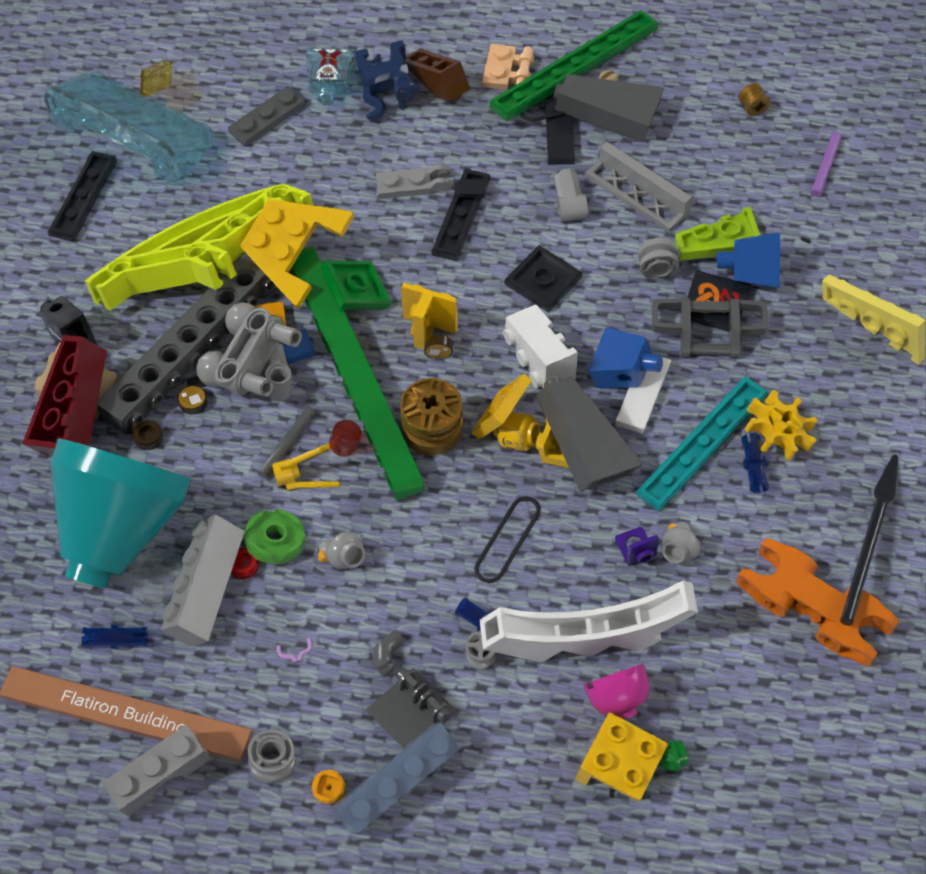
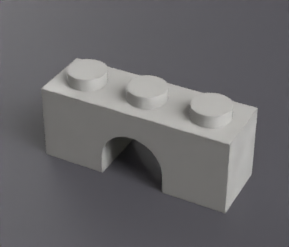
M186 724L106 779L102 784L117 809L126 816H130L157 798L154 793L162 784L177 776L187 777L212 758L196 733Z

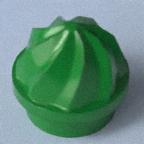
M667 740V747L658 764L665 771L679 772L681 767L689 765L685 746L682 740Z

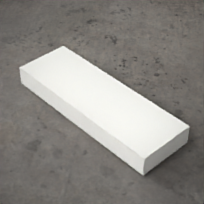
M663 358V366L660 372L647 371L642 385L628 389L616 419V426L644 434L669 370L670 359Z

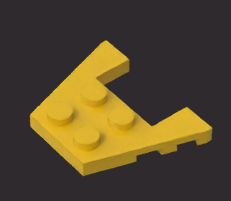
M268 199L240 244V247L290 302L300 309L312 287L309 283L291 275L289 271L317 226L343 238L355 215L348 210Z

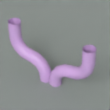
M311 638L306 639L308 647L301 651L297 658L292 654H283L280 645L276 646L278 656L283 659H291L293 662L302 660V656L309 653L312 649Z

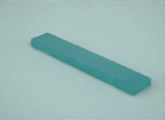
M744 376L636 491V495L660 512L751 414L747 411V408L752 400L757 398L762 402L768 396V391Z

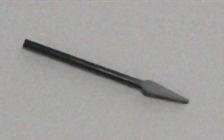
M895 454L891 457L874 489L875 505L840 622L846 626H851L854 622L888 503L893 501L895 497L898 456Z

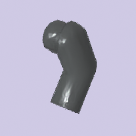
M397 630L386 636L373 650L372 665L383 676L390 674L394 670L395 664L390 660L392 652L405 642Z

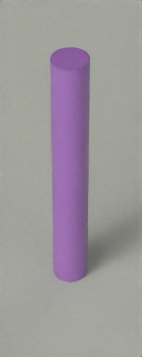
M833 132L811 190V195L821 197L842 138L839 132Z

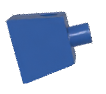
M780 232L734 240L733 252H717V269L734 268L735 281L780 287Z
M605 328L588 372L597 388L639 387L642 385L647 371L660 372L662 370L663 358L661 355L652 353L649 343L644 336Z

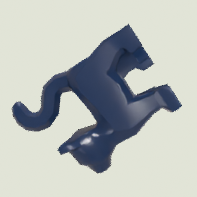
M403 40L391 43L390 59L388 61H382L380 54H377L374 60H367L369 56L367 48L355 51L356 65L361 74L363 86L362 97L365 103L376 108L367 113L366 118L374 121L383 116L386 105L382 99L374 97L373 94H379L394 88L393 93L399 108L404 110L405 102L412 100L414 95L420 91V87L417 82L410 78L409 68L404 61L407 59Z

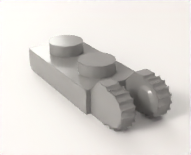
M442 164L434 165L430 169L419 168L376 173L378 199L449 191L453 187L452 180L447 178L451 174V169L448 165Z

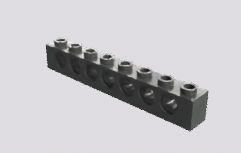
M246 253L233 264L237 274L235 277L229 279L227 275L223 274L219 278L223 281V285L217 290L209 288L98 400L97 409L102 419L127 435L139 423L144 421V416L152 408L156 409L161 405L164 396L171 389H175L181 384L183 376L190 369L197 367L198 359L219 345L221 337L228 331L225 323L227 311L234 304L244 302L255 306L258 299L264 293L272 291L275 284Z

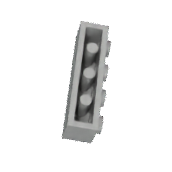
M216 514L199 520L192 530L193 538L190 547L182 558V563L184 564L181 573L173 584L174 593L172 599L163 612L164 621L160 631L190 646L208 642L245 532L244 530Z

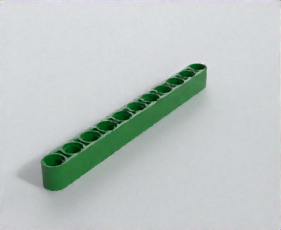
M313 245L305 247L291 268L294 272L292 275L309 283L312 287L304 301L309 312L312 311L313 313L311 317L318 332H322L323 337L321 338L328 354H332L333 358L331 360L338 376H342L343 381L341 382L348 398L353 400L351 404L359 422L363 421L364 426L362 428L369 444L374 446L372 450L380 468L384 467L385 472L383 474L391 492L395 491L396 496L394 498L396 501L424 492V482L347 316L344 310H340L320 268L322 263Z

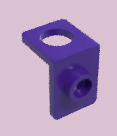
M642 527L615 536V541L628 566L636 563H646L657 555L658 536L654 535L648 538ZM638 537L641 539V541L630 544L628 549L626 548L625 542L628 538Z

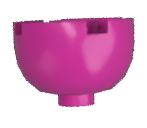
M644 663L583 684L591 705L599 713L607 716L610 712L618 715L621 719L638 714L636 708L645 703L650 689Z

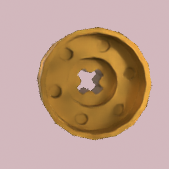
M427 378L420 379L409 385L403 392L400 400L403 438L408 446L417 453L429 456L441 455L452 450L461 440L463 433V408L461 395L455 386L445 380Z

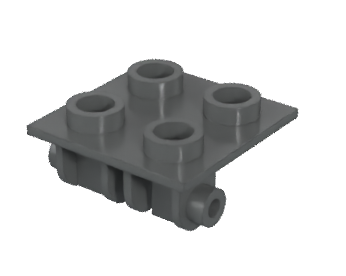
M406 668L402 669L396 676L399 681L366 709L403 749L431 725L439 722L443 725L457 713V710L414 668L409 671Z

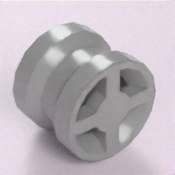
M477 631L467 638L465 645L468 663L477 669L491 667L496 662L497 652L483 649L481 631Z

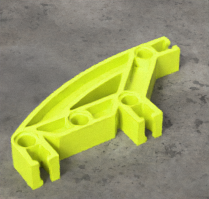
M279 184L211 207L168 227L128 250L84 280L94 303L97 305L104 303L105 308L109 311L132 295L196 282L217 290L223 285V281L219 279L217 273L227 275L229 279L237 275L233 262L245 253L240 244L268 199L314 205L310 193L290 185Z

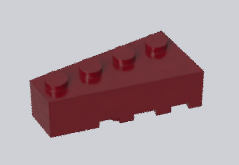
M63 335L22 442L23 445L48 457H52L58 438L86 446L90 445L107 355L105 349L82 336Z

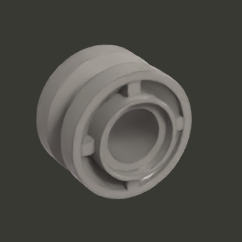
M654 238L644 242L638 248L640 272L646 278L670 277L678 271L677 246L672 240Z
M265 730L258 733L251 740L248 747V762L252 775L264 783H278L291 774L295 762L294 744L288 735L278 730ZM271 753L279 756L273 760L264 758V756Z

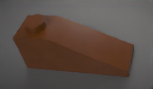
M421 48L408 55L407 59L404 60L409 71L438 98L453 102L460 99L462 94L470 90L461 61Z

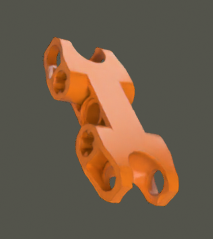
M765 538L760 544L758 553L774 565L776 572L771 575H760L750 569L743 568L737 576L736 583L753 597L759 605L778 617H784L790 608L801 615L806 614L810 616V620L820 626L815 634L820 644L839 656L852 659L864 666L870 667L875 660L877 652L872 645L861 638L858 629L864 626H872L885 634L892 635L899 623L897 617L882 605L876 597L863 590L853 624L851 626L843 625L840 619L850 586L844 594L814 576L818 566L808 555L795 547Z

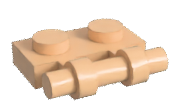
M491 44L482 87L508 90L509 83L517 85L530 77L529 70L533 66L535 59L533 48L526 46L523 49V53L517 55L515 46ZM513 66L520 67L518 71H512Z

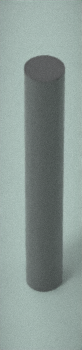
M310 406L305 408L258 471L259 476L265 479L269 478L273 472L272 464L280 462L315 416L316 410Z

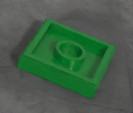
M323 261L320 268L340 310L387 309L390 307L392 302L372 261Z

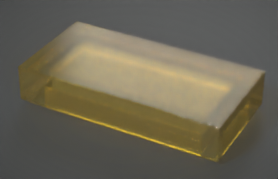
M162 60L141 70L139 96L148 98L171 86L172 61Z

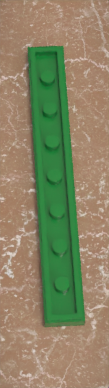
M640 10L490 100L489 108L507 122L552 95L558 83L563 84L567 74L583 76L656 31L659 23Z

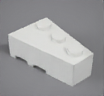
M537 305L505 317L503 335L509 346L514 345L517 350L516 356L522 367L526 366L530 371L529 377L532 379L531 383L534 388L542 390L544 388L543 384L554 377H560L561 380L573 377L576 380L578 352L574 347L571 349L566 348L562 343L565 341V337L561 333L556 335L551 330V327H553L552 322Z

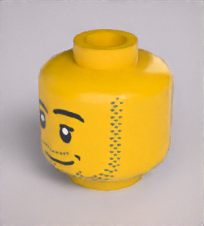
M511 411L505 422L494 430V435L498 437V442L502 448L528 451L532 445H536L537 436L540 433V425L531 414Z

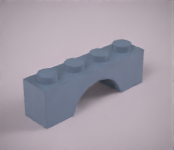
M441 722L433 724L411 741L388 764L353 788L330 808L350 834H357L461 748Z

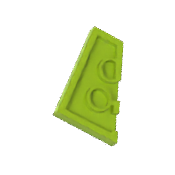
M751 206L742 209V213L732 217L730 214L720 217L719 222L711 225L703 223L676 233L675 244L680 261L717 257V252H733L734 240L758 236L760 233Z

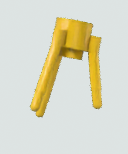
M333 441L295 458L273 463L272 467L278 486L286 485L287 491L297 488L339 487L341 484L338 481L296 482V478L301 477L298 463L336 447L337 442Z

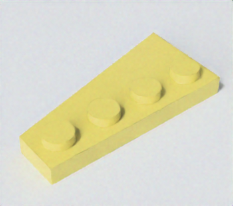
M830 274L822 280L823 300L852 320L858 317L865 329L874 335L877 332L883 334L891 341L889 345L899 351L903 348L913 356L910 360L919 365L925 359V319Z

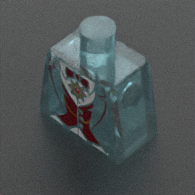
M306 48L310 95L319 96V103L326 106L333 104L334 96L346 97L357 68L355 49Z

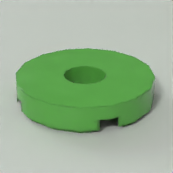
M275 509V512L260 511L252 516L246 524L244 543L247 551L259 561L267 564L286 563L296 558L304 547V526L294 514L279 509ZM272 532H277L281 534L283 537L278 540L270 539L267 535Z

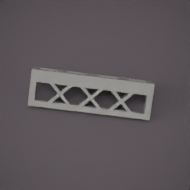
M609 142L604 143L600 147L599 160L585 172V177L668 232L690 212L692 200L690 195ZM604 167L612 172V177L601 178L595 173ZM617 183H628L633 187V191L622 192L617 188ZM638 197H650L653 199L654 205L643 206L638 202ZM659 211H671L676 216L670 222H667L660 217Z

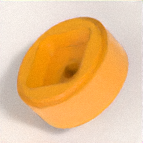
M324 770L313 779L312 792L320 803L334 805L344 797L346 783L338 772Z

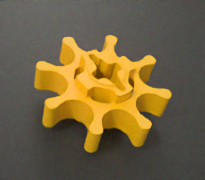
M772 390L765 400L767 405L762 404L757 398L752 400L747 411L754 414L758 419L751 418L745 427V431L748 433L759 432L765 437L766 441L760 448L762 452H767L771 445H778L784 450L785 458L791 460L798 451L795 444L801 446L805 451L811 449L816 442V438L808 435L805 431H811L818 420L816 417L804 418L798 413L797 408L802 402L800 398H796L791 405H785L779 400L778 392Z

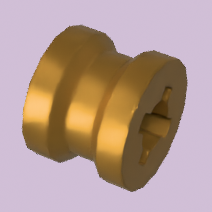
M751 83L745 86L738 94L739 102L745 106V111L751 117L764 113L771 104V100L766 94H763V88L759 83Z

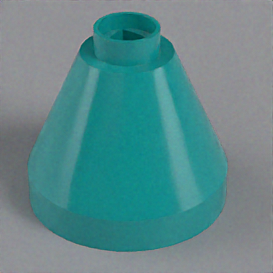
M58 438L50 465L60 557L69 560L65 577L107 589L111 574L121 575L184 504L192 479L114 453Z

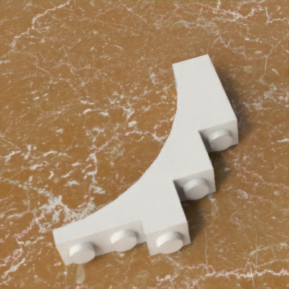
M683 580L665 590L644 598L593 610L542 613L499 607L480 619V628L484 650L536 662H544L561 651L590 657L612 645L633 651H642L661 641L660 633L698 613L693 584Z

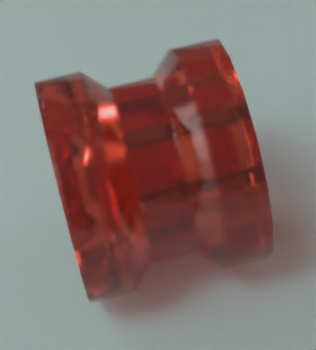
M351 420L337 422L329 439V446L332 452L341 457H348L355 453L362 437L361 428Z

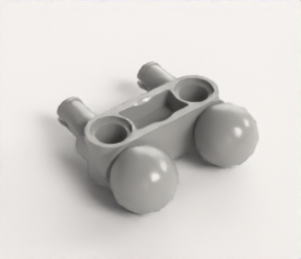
M244 302L234 304L227 311L225 317L226 327L234 335L233 340L225 353L210 351L198 359L196 367L197 376L205 385L209 387L221 386L228 389L235 396H242L251 391L267 397L273 390V383L269 379L261 377V372L279 342L296 347L301 342L302 334L298 329L285 326L281 318L271 315L264 308H256L250 303Z

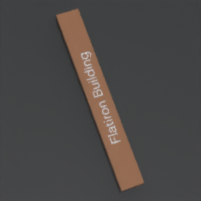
M11 666L0 690V697L5 700L158 741H163L187 724L196 733L210 755L240 763L243 761L253 734L249 728Z

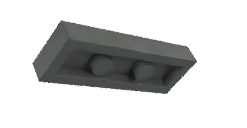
M287 86L228 126V131L246 147L306 106L305 100Z

